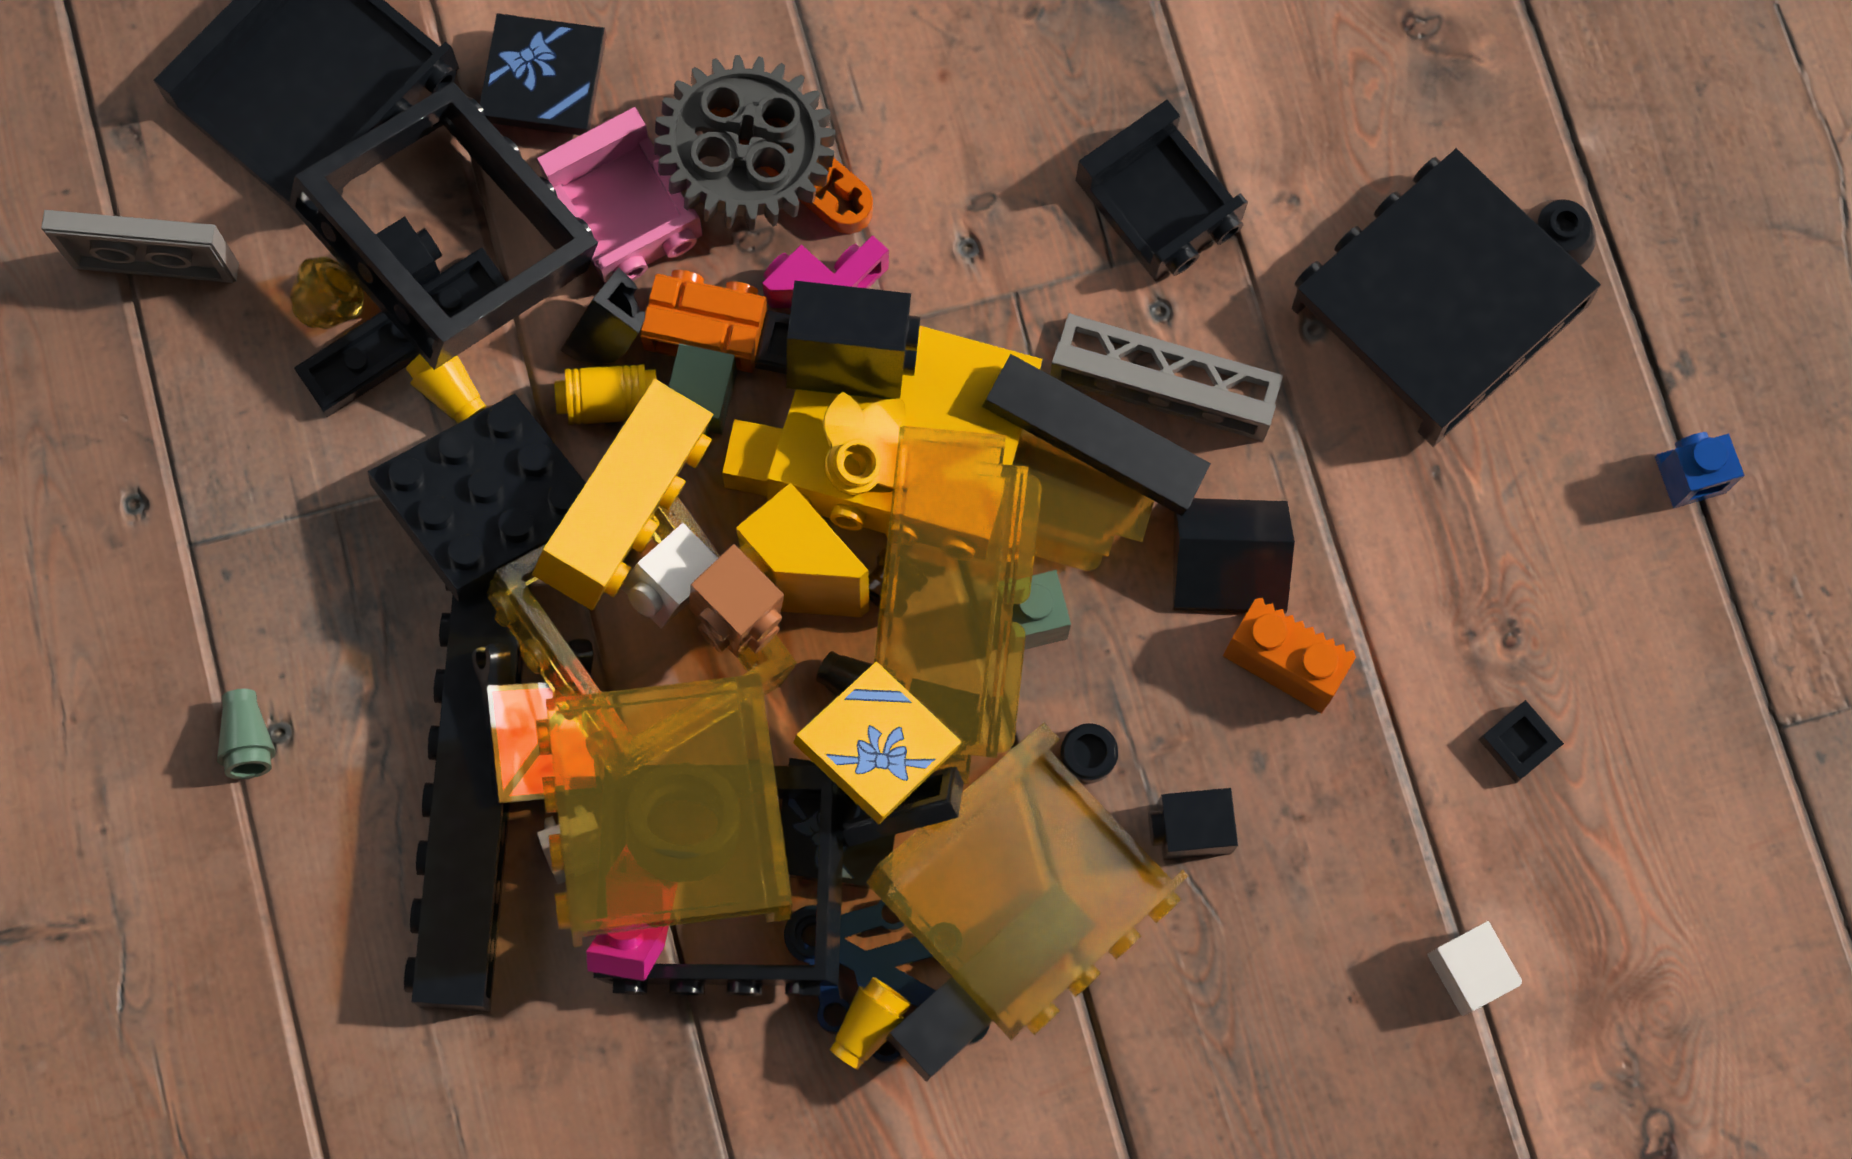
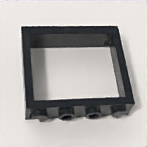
M454 82L295 175L289 202L291 209L434 370L586 272L598 244L587 223L570 212L558 198L552 184L533 171L522 158L516 144L508 137H503L485 117V113L479 103L473 98L467 97ZM443 125L556 250L451 318L446 315L336 191L339 187Z
M605 766L596 935L607 919L606 877L627 846L625 833L626 807L632 789L645 775L664 766ZM699 766L710 769L725 779L738 799H821L815 964H654L645 981L595 972L593 973V978L613 984V993L625 995L647 994L648 984L669 985V993L675 995H705V985H727V994L735 996H761L763 986H785V995L816 997L820 996L821 986H838L844 845L841 827L845 813V792L818 766Z

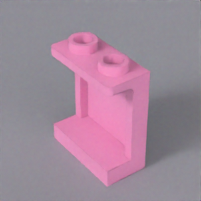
M636 107L537 158L542 177L552 184L558 198L570 212L587 223L594 238L597 240L598 244L591 262L604 285L618 267L633 281L646 272L648 264L665 255L673 258L684 254L696 244V239L703 235L700 218L695 209L686 210L684 208V197L681 192L669 193L668 188L671 175H659L658 164L660 156L654 154V146L648 137L646 124Z

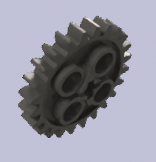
M735 55L732 69L725 70L721 62L716 58L712 59L711 75L709 76L697 67L692 68V86L677 80L674 84V97L676 99L664 97L661 112L664 116L656 117L655 134L659 135V137L654 138V154L662 156L658 164L659 175H672L669 179V193L675 194L686 190L684 208L689 210L702 203L705 205L704 221L706 222L711 220L717 212L725 213V226L729 229L733 226L737 216H744L749 230H754L758 215H764L772 226H777L779 209L782 208L794 218L798 216V198L812 204L815 201L816 195L814 185L825 187L828 177V171L825 168L832 167L835 151L829 147L834 145L835 130L825 128L829 125L830 110L816 109L819 104V91L816 90L802 94L804 76L799 75L787 82L784 80V64H779L772 73L764 71L763 57H758L753 68L748 69L744 67L740 55ZM715 108H726L734 114L728 117H719L710 111ZM779 118L789 125L775 128L768 125L765 120ZM702 131L703 134L698 136L696 132ZM740 139L749 140V145L740 144ZM789 148H791V149L793 150V152H792V153H787L786 150H788ZM707 156H714L720 158L724 164L718 167H709L700 160ZM760 167H770L780 174L775 177H763L755 170Z

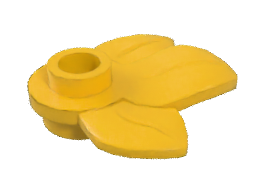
M845 392L840 393L831 402L823 420V430L831 447L825 459V470L829 481L839 491L850 495H859L868 492L875 485L900 489L909 485L925 471L931 460V455L917 446L902 443L906 426L905 403L902 399L878 401L867 406L863 411L856 401ZM845 458H853L860 464L861 472L859 476L850 475L845 470Z

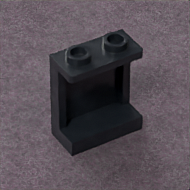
M1168 100L1162 102L1080 159L1076 175L1078 185L1155 281L1169 271L1173 276H1177L1187 270L1199 258L1198 251L1213 240L1217 245H1221L1232 238L1244 225L1242 219L1248 201L1241 193L1234 198L1178 130L1181 116Z

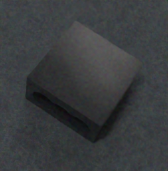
M795 280L787 335L786 388L834 394L845 392L852 396L879 399L900 398L903 375L914 376L921 318V316L909 315L911 293Z

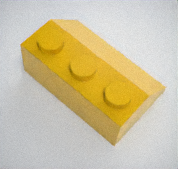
M789 483L736 527L740 545L739 549L784 594L781 612L862 617L870 610L868 569L792 483Z

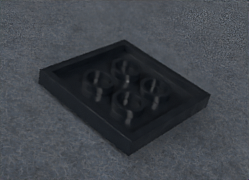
M516 394L367 471L372 488L458 602L537 560L586 484Z

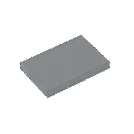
M44 210L41 229L73 269L229 283L237 281L239 262L216 225Z

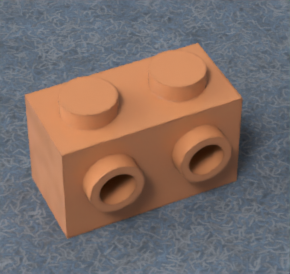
M733 544L691 583L689 609L702 622L697 629L706 641L720 653L728 648L738 658L747 648H750L754 653L759 652L779 632L780 628L777 625L783 618L780 612L784 594Z

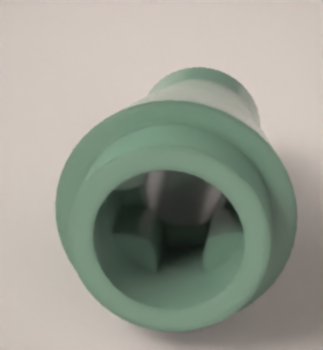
M235 689L224 693L221 696L222 718L217 762L224 766L225 775L234 779L255 778L268 773L272 769L271 759L275 757L276 751L258 706L256 692L251 689Z

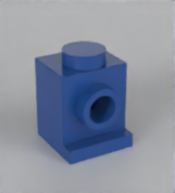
M1707 432L1696 433L1677 441L1674 444L1676 449L1662 452L1655 456L1673 509L1726 494L1745 476L1729 433L1715 438L1709 437Z

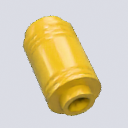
M644 364L637 366L625 365L623 367L605 366L573 368L572 370L565 369V380L554 381L556 413L568 414L569 425L625 422L654 378L657 379L656 369L645 370Z

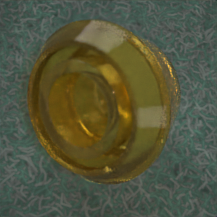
M312 257L305 259L300 264L290 291V299L293 304L292 310L300 322L310 328L331 329L357 318L363 312V289L338 261L328 257Z

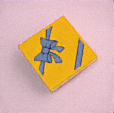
M877 661L805 726L793 741L813 763L878 824L958 749L962 742Z

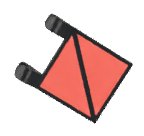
M573 639L556 646L555 660L563 681L508 685L511 667L510 648L503 643H494L474 650L472 662L482 689L494 804L602 794L590 686L593 647L589 640Z

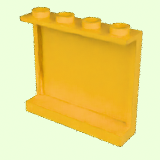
M920 326L914 376L903 375L900 399L904 401L906 411L905 436L902 443L911 444L923 449L931 455V460L925 471L907 486L900 489H891L875 485L868 492L859 495H850L839 491L829 481L825 470V459L831 447L823 430V420L827 408L839 394L796 389L768 473L767 501L789 483H792L820 516L830 518L832 523L841 528L857 531L864 527L885 533L888 539L898 544L914 546L922 543L940 548L943 554L956 560L970 561L976 558L986 561L990 540L1023 429L983 408L982 405L1010 354L1040 370L1043 359ZM849 395L856 401L862 411L875 402L887 400ZM845 458V470L850 475L859 476L861 472L860 464L853 458Z

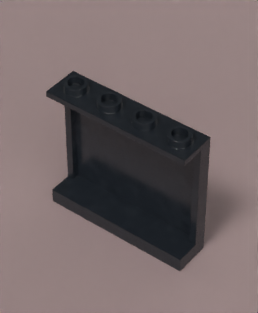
M232 0L154 79V82L167 103L289 206L295 175L454 82L459 66L451 45L446 41L441 46L436 44L385 0ZM346 183V184H344L343 186H341V187H339L338 189H336V191H337L341 196H342V194H343V188H344L348 183Z
M1457 148L1442 161L1437 157H1433L1423 165L1413 178L1415 185L1402 196L1397 191L1389 195L1374 212L1376 219L1363 231L1358 226L1348 231L1335 246L1334 251L1336 254L1324 265L1319 261L1311 264L1295 282L1297 292L1292 305V310L1296 314H1299L1307 307L1423 420L1418 433L1433 447L1590 306L1601 285Z

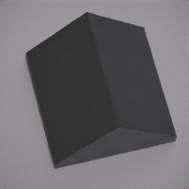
M1193 498L1183 516L1174 512L1173 610L1248 612L1253 601L1263 597L1265 605L1273 603L1275 611L1283 609L1284 613H1286L1288 610L1295 545L1288 501Z

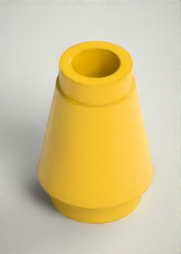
M419 354L406 367V371L413 378L410 384L452 420L454 419L457 424L486 409V404L481 400L480 394L458 355L434 370Z
M872 977L865 988L862 986L858 987L830 1051L849 1066L859 1070L864 1061H867L887 1041L886 1037L906 1018L904 1014L911 1006V1003L894 989L877 978Z

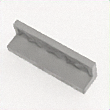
M1068 313L1061 340L1057 344L1050 371L1052 377L1065 384L1260 441H1264L1270 428L1276 408V398L1283 377L1281 374ZM1075 332L1098 338L1107 355L1072 346ZM1111 342L1123 345V347L1115 350ZM1136 350L1152 354L1160 371L1123 361L1121 358ZM1165 358L1172 359L1177 362L1169 366ZM1191 365L1203 368L1214 386L1178 377L1174 374ZM1218 373L1230 376V378L1223 381ZM1243 381L1267 387L1264 401L1230 392L1228 389Z

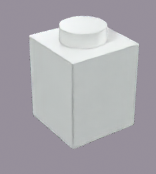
M682 523L635 565L622 584L621 589L628 595L630 603L640 614L650 617L662 628L689 604L691 583L709 568L718 557Z

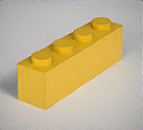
M654 378L542 550L532 575L592 611L604 592L614 598L632 567L623 563L631 549H634L642 554L659 526V523L652 520L651 517L658 506L669 511L686 483L684 479L678 476L685 464L696 468L713 439L706 436L704 432L714 414Z

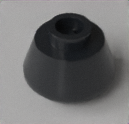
M1549 200L1536 205L1528 212L1527 215L1580 265L1588 260L1595 247L1596 231L1588 212L1580 204L1571 200Z

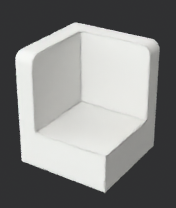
M1489 921L1427 954L1462 1016L1486 1005L1522 984L1521 977Z

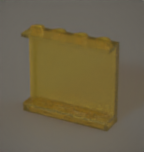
M761 674L545 699L548 719L536 720L540 756L552 754L554 776L542 777L546 813L558 812L560 834L548 835L552 871L565 870L567 892L555 893L559 930L571 929L573 947L583 946L582 937L758 914H765L766 922L791 919L793 904Z
M1042 723L962 792L958 818L925 826L917 830L876 866L867 881L871 889L1011 1041L1026 1027L1033 1035H1036L1060 1012L1054 1002L1063 993L1069 990L1076 998L1100 976L1101 972L1095 966L1098 961L1108 952L1115 960L1119 959L1142 937L1135 928L1144 919L1150 916L1155 923H1158L1182 900L1175 891L1188 877V874L1182 870L1171 879L1051 752L1060 738L1045 723Z

